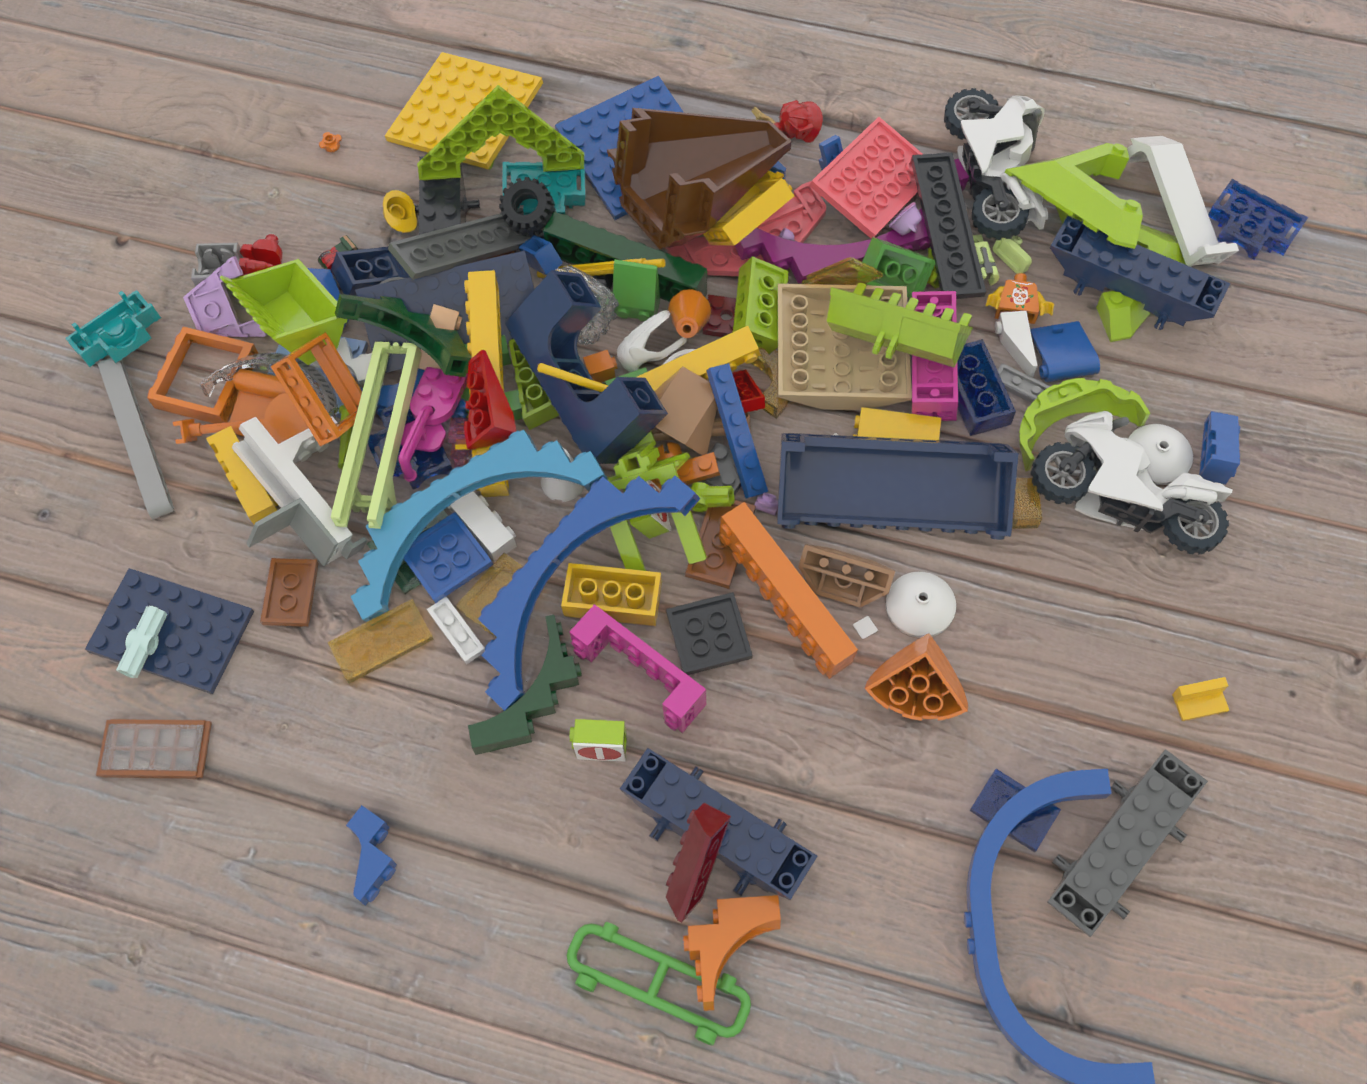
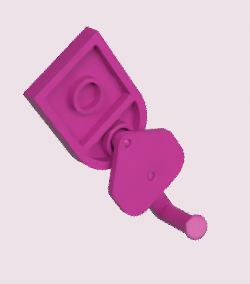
M426 367L410 402V409L415 420L405 425L401 440L403 448L398 460L406 481L412 482L417 477V473L412 469L410 463L415 450L433 452L442 446L446 432L441 423L447 421L454 414L466 388L468 373L466 377L444 375L442 369Z

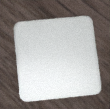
M869 616L853 624L862 639L878 631Z

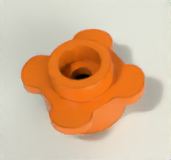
M326 132L323 134L322 141L319 142V147L327 152H335L340 147L339 142L342 140V137L339 134L333 135L330 132Z

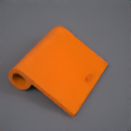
M242 368L235 372L233 384L239 393L229 422L245 421L254 417L264 419L269 403L278 395L286 393L277 376ZM311 384L312 388L318 396L317 385ZM240 430L234 431L236 435L245 437Z

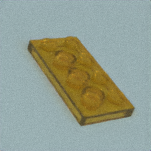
M413 599L327 643L347 682L350 684L434 639Z

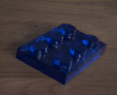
M995 769L971 807L970 812L989 823L1009 799L1026 787L998 769ZM1052 804L1037 810L1019 822L1008 836L1031 851L1036 852L1061 809Z

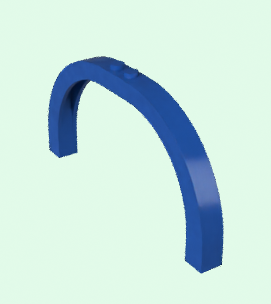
M1108 769L1069 771L1046 777L1022 789L1000 808L985 827L971 858L967 877V912H964L965 927L970 929V938L967 939L968 954L973 956L975 975L981 996L988 1012L1006 1039L1022 1056L1049 1075L1068 1084H1155L1152 1062L1122 1064L1093 1062L1073 1056L1052 1045L1026 1022L1012 1002L1004 985L997 955L991 904L992 873L1002 844L1019 822L1039 809L1065 801L1106 799L1112 794Z

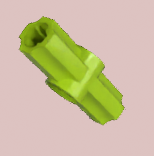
M696 482L689 487L700 497V500L691 509L693 511L704 512L708 507H731L734 504L735 496L732 486H709L706 483Z

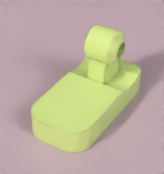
M1013 236L1011 239L1002 238L1001 240H996L993 252L1016 274L1024 273L1029 269L1032 259L1020 247L1023 241L1019 236Z

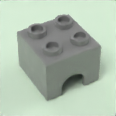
M196 244L195 254L199 267L198 272L195 268L192 269L191 280L196 287L217 268L226 263L229 258L236 256L239 262L240 258H243L240 254L239 244ZM224 283L228 295L234 296L232 294L233 292L230 289H228L226 283Z

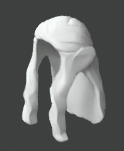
M664 310L644 321L625 337L618 346L617 358L627 371L633 372L646 362L661 360L687 342V338L682 337L661 352H652L644 349L651 332L669 318V311Z

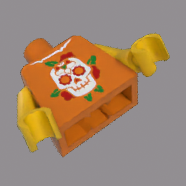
M1023 273L1016 274L1014 280H1006L1005 286L998 287L992 294L988 295L985 304L986 307L990 305L997 309L994 319H999L1001 312L1026 311L1029 324L1036 323L1039 311L1040 316L1046 313L1053 316L1054 303L1045 301L1041 292L1037 291V285L1027 282V275Z

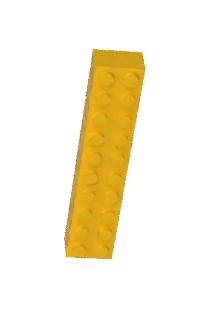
M495 270L468 272V280L464 281L465 293L468 301H465L466 314H468L469 322H466V328L470 343H467V350L472 358L481 350L487 352L504 391L500 299ZM491 446L472 450V458L486 453ZM509 480L490 484L477 489V491H480L483 497L509 496Z

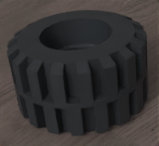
M525 177L523 181L521 178H518L516 183L513 184L511 181L508 184V189H503L504 196L500 195L499 200L501 204H499V209L503 218L514 232H520L523 236H526L527 233L530 236H535V232L538 231L539 234L543 232L542 229L547 225L552 214L556 212L555 203L550 192L542 182L539 183L535 178L532 181L529 177ZM524 200H538L537 208L528 215L517 213L519 205Z

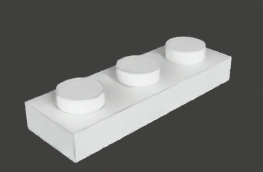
M444 597L427 609L432 619L466 665L484 653L485 648L447 597Z

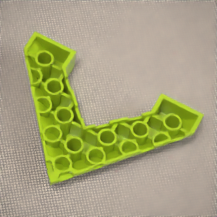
M497 85L417 163L419 180L461 178L460 163L465 160V156L471 151L475 153L486 144L485 141L492 135L496 137L500 133L506 137L510 135L516 139V143L527 149L532 148L537 151V155L542 159L543 172L584 169L585 155L581 149Z
M1105 143L1067 156L1005 169L1004 173L1010 177H1017L1022 181L1021 184L1043 196L1044 199L1070 216L1077 215L1084 219L1082 224L1095 232L1100 230L1107 234V240L1113 244L1135 249L1143 217L1140 203L1132 199L1124 200L1118 198L1089 177V175L1093 174V176L1103 175L1120 179L1129 160L1127 147L1118 143Z
M1056 207L1063 224L1067 215H1070ZM1077 215L1070 216L1082 222L1084 221V219ZM1141 224L1137 245L1186 265L1175 236ZM1116 291L1101 294L1096 308L1110 342L1129 339L1134 335L1138 327L1151 313L1143 309L1144 303Z

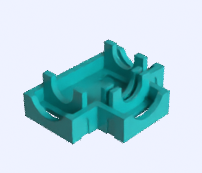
M502 162L503 196V189L507 188V176H511L513 184L517 182L516 179L521 178L523 181L525 177H529L531 181L535 178L539 183L542 182L546 186L554 200V207L557 213L565 214V206H569V209H573V206H585V163L584 169L543 172L542 162ZM577 176L581 178V190H577ZM526 199L520 204L524 205V215L532 213L537 208L538 200Z
M137 290L128 296L123 291H120L119 295L122 300L81 328L75 322L71 324L76 331L65 339L89 367L107 355L117 363L152 339L146 328L161 319L153 305L151 303L148 304Z

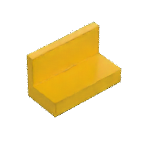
M1226 677L1179 686L1172 696L1181 720L1186 721L1228 712L1229 707L1223 691L1229 686Z

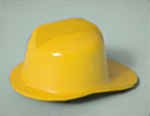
M399 190L388 192L383 198L384 219L396 231L402 233L413 231L417 226V218L412 199L406 193Z

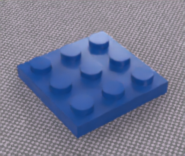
M456 512L420 534L404 557V561L435 603L493 565L492 560Z

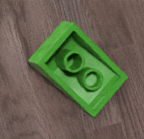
M872 237L856 277L871 286H907V297L912 298V292H924L935 266V260Z
M614 260V315L621 318H635L641 321H646L656 315L660 304L657 266Z

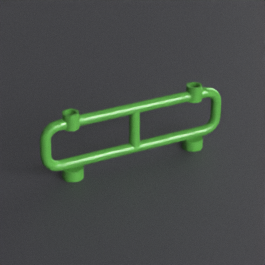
M605 922L603 927L592 923L586 924L575 933L566 956L570 968L579 974L575 985L594 992L597 983H601L698 1026L694 1038L711 1046L714 1045L717 1035L725 1038L734 1037L743 1029L750 1012L751 1000L743 988L735 985L737 981L735 977L723 973L721 978L718 979L716 986L721 992L734 995L741 1002L735 1022L730 1027H725L657 997L669 967L702 981L701 976H696V967L618 934L619 928L609 922ZM594 934L607 942L615 943L658 962L659 966L648 991L645 992L580 963L577 959V953L585 936Z

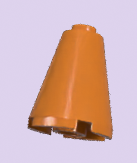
M693 289L680 291L670 300L668 307L669 318L678 334L684 338L695 336L707 324L711 315L709 301L700 291Z

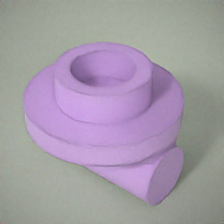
M763 493V495L757 497L755 506L757 510L775 516L778 510V500H776V496L773 494Z

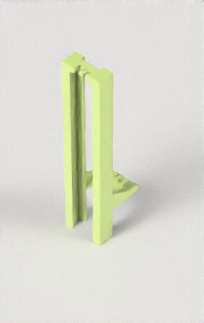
M389 342L374 343L331 513V519L335 526L347 527L351 509L354 512H360L361 509L363 513H368L367 521H369V528L381 529L384 514L397 504L393 474L422 355L420 348L413 343H403L402 346H399L397 342L393 343V346ZM390 353L406 354L373 495H361L357 485Z

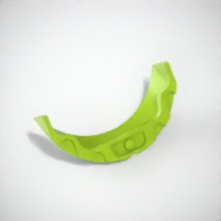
M1076 378L1063 381L1059 385H1052L1041 392L1031 405L1028 406L1020 425L1019 444L1025 472L1031 469L1035 458L1032 450L1038 438L1048 427L1065 417L1080 413L1107 411L1114 416L1127 417L1130 422L1141 427L1145 425L1150 411L1137 393L1132 390L1129 392L1113 385L1108 380L1099 379V381Z

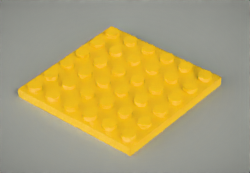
M441 52L385 134V138L388 142L428 153L497 85L528 108L543 85L542 77ZM501 133L496 137L492 135L475 153L471 151L467 154L463 163L489 169L510 135L507 137Z

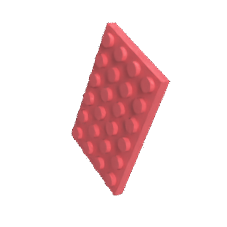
M878 117L811 181L809 186L872 239L917 195L918 190L911 158L912 155H922L923 153Z

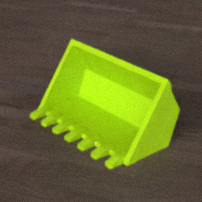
M299 259L234 279L222 275L219 277L226 283L227 288L233 292L232 294L240 300L239 303L246 308L247 313L253 317L252 319L260 325V329L292 353L308 341L325 332L335 348H338L344 324L347 323L348 319L336 318L335 309L337 301ZM311 350L298 357L307 365L317 361Z
M858 283L854 292L831 287L827 323L832 331L874 343L872 354L878 355L882 346L888 347L885 357L889 359L892 358L895 350L955 368L967 338L973 327L968 326L972 318L971 314L964 313L959 323L950 321L954 310L950 308L944 310L941 318L933 316L936 309V304L928 303L923 313L915 311L919 301L916 298H910L904 308L897 306L901 299V294L893 293L888 303L880 301L884 290L881 288H875L871 298L863 296L866 289V284Z

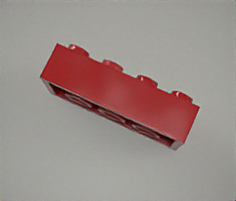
M745 369L732 372L744 413L764 409L765 396L748 371Z

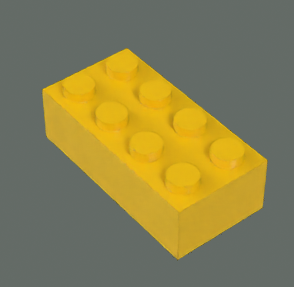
M568 563L561 604L563 615L565 617L582 618L595 604L617 622L656 626L662 587L661 573Z

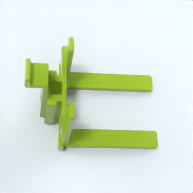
M651 430L634 448L618 460V463L613 466L616 474L607 478L618 490L626 488L627 484L638 476L645 482L658 478L662 486L668 479H672L674 476L679 478L677 470L690 458V455L685 452L657 461L660 454L657 447L653 448L656 442ZM691 510L686 516L681 513H671L689 564L705 560L707 556ZM628 520L611 526L610 528L625 569L646 571Z

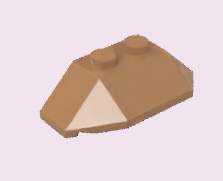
M807 544L804 545L798 566L816 595L856 607H862L889 594L895 570L876 561L828 547Z

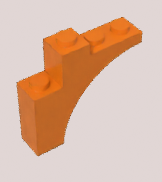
M778 895L717 899V909H712L713 924L688 926V935L683 936L684 952L689 951L690 960H695L696 976H701L702 985H697L698 1002H703L704 1011L714 1010L717 982L730 957L752 938L765 932L780 929L781 917Z

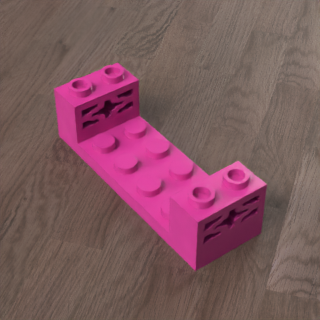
M956 291L912 292V298L919 300L915 311L923 313L927 304L933 303L936 304L933 316L941 318L944 310L950 308L954 310L950 321L957 323ZM912 355V414L940 417L941 421H956L958 408L957 363L954 368Z
M595 604L570 631L571 644L574 648L573 652L580 659L584 660L586 658L592 663L609 643L616 652L620 653L622 651L625 653L633 665L636 667L642 666L651 679L655 681L660 680L664 683L665 689L671 693L662 703L664 723L673 731L678 729L683 733L707 705L706 689Z

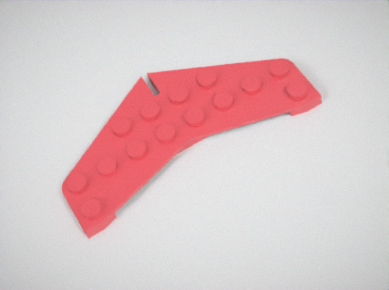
M809 181L795 189L794 197L757 228L775 236H779L783 228H787L793 232L795 241L804 243L826 215V204L821 196L809 186L811 183ZM705 237L694 238L681 246L665 248L669 255L678 256L688 262L702 265L704 268H707V275L739 276V268L749 260V258L741 260L735 246L710 245ZM758 255L757 257H755V258H758V259H760V260H763V258H762L761 255Z

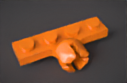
M668 442L669 453L664 450L663 444L658 446L660 456L657 458V461L682 454L679 444ZM714 452L688 459L677 470L679 479L686 485L720 475ZM658 478L651 480L657 487L662 488Z

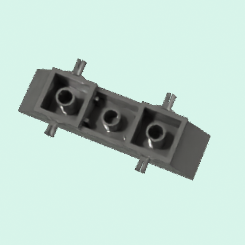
M1166 749L1135 786L1127 789L1116 780L1112 784L1111 789L1122 797L1119 807L1078 860L1070 864L1060 854L1056 856L1052 863L1062 869L1064 873L1061 882L1054 889L1055 891L1047 903L1089 937L1093 935L1111 910L1124 920L1130 911L1121 905L1118 900L1168 834L1180 843L1185 839L1187 834L1175 825L1208 781Z

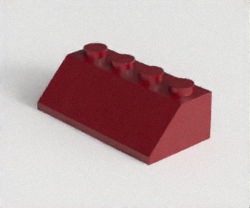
M703 803L697 810L693 809L687 819V823L690 824L689 828L684 832L680 840V844L683 845L682 849L677 853L673 861V865L676 866L675 870L670 874L666 882V886L669 887L666 899L677 921L681 923L703 899L731 818L730 815L706 803Z

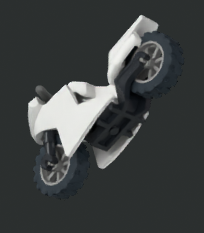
M971 88V90L963 89L960 93L956 92L952 98L948 99L945 106L944 123L946 129L950 130L951 135H956L958 139L963 140L964 138L968 141L963 146H958L957 153L961 164L969 176V193L975 200L971 216L973 226L978 228V232L981 235L985 234L987 238H996L995 240H1001L1002 238L1011 239L1012 236L1016 237L1020 234L1021 230H1024L1028 221H1032L1039 230L1043 229L1045 220H1048V210L1042 204L1043 196L1021 184L1022 181L1017 177H1010L1004 172L1005 169L1022 166L1029 160L1031 152L1035 149L1038 128L1043 120L1045 109L1036 104L1033 99L1019 95L1008 98L1004 106H998V101L993 99L994 96L990 93L987 94L984 90L978 91L976 88Z
M1107 411L1087 415L1066 427L1065 438L1068 442H1065V444L1056 442L1052 446H1046L1043 451H1040L1032 464L1033 468L1030 473L1033 476L1032 484L1037 487L1036 491L1040 495L1043 494L1046 500H1053L1056 504L1065 503V505L1072 504L1075 501L1077 502L1075 510L1092 518L1119 526L1134 528V531L1137 533L1140 530H1145L1151 534L1164 527L1163 532L1165 536H1168V541L1172 545L1175 544L1178 550L1187 551V554L1193 555L1198 553V555H1201L1206 551H1212L1224 540L1223 538L1228 533V530H1226L1229 527V520H1226L1228 515L1221 508L1220 502L1226 500L1232 493V489L1225 487L1221 483H1214L1203 479L1200 475L1183 473L1164 489L1156 486L1147 471L1151 463L1143 446L1128 438H1120L1114 434L1117 428L1129 424L1127 417L1113 420L1112 414ZM1052 461H1055L1058 468L1048 464ZM1048 471L1053 472L1051 477L1049 476ZM1078 475V483L1071 476ZM1068 481L1072 486L1067 487L1065 484ZM1202 525H1210V532ZM1198 530L1204 535V537H1198Z

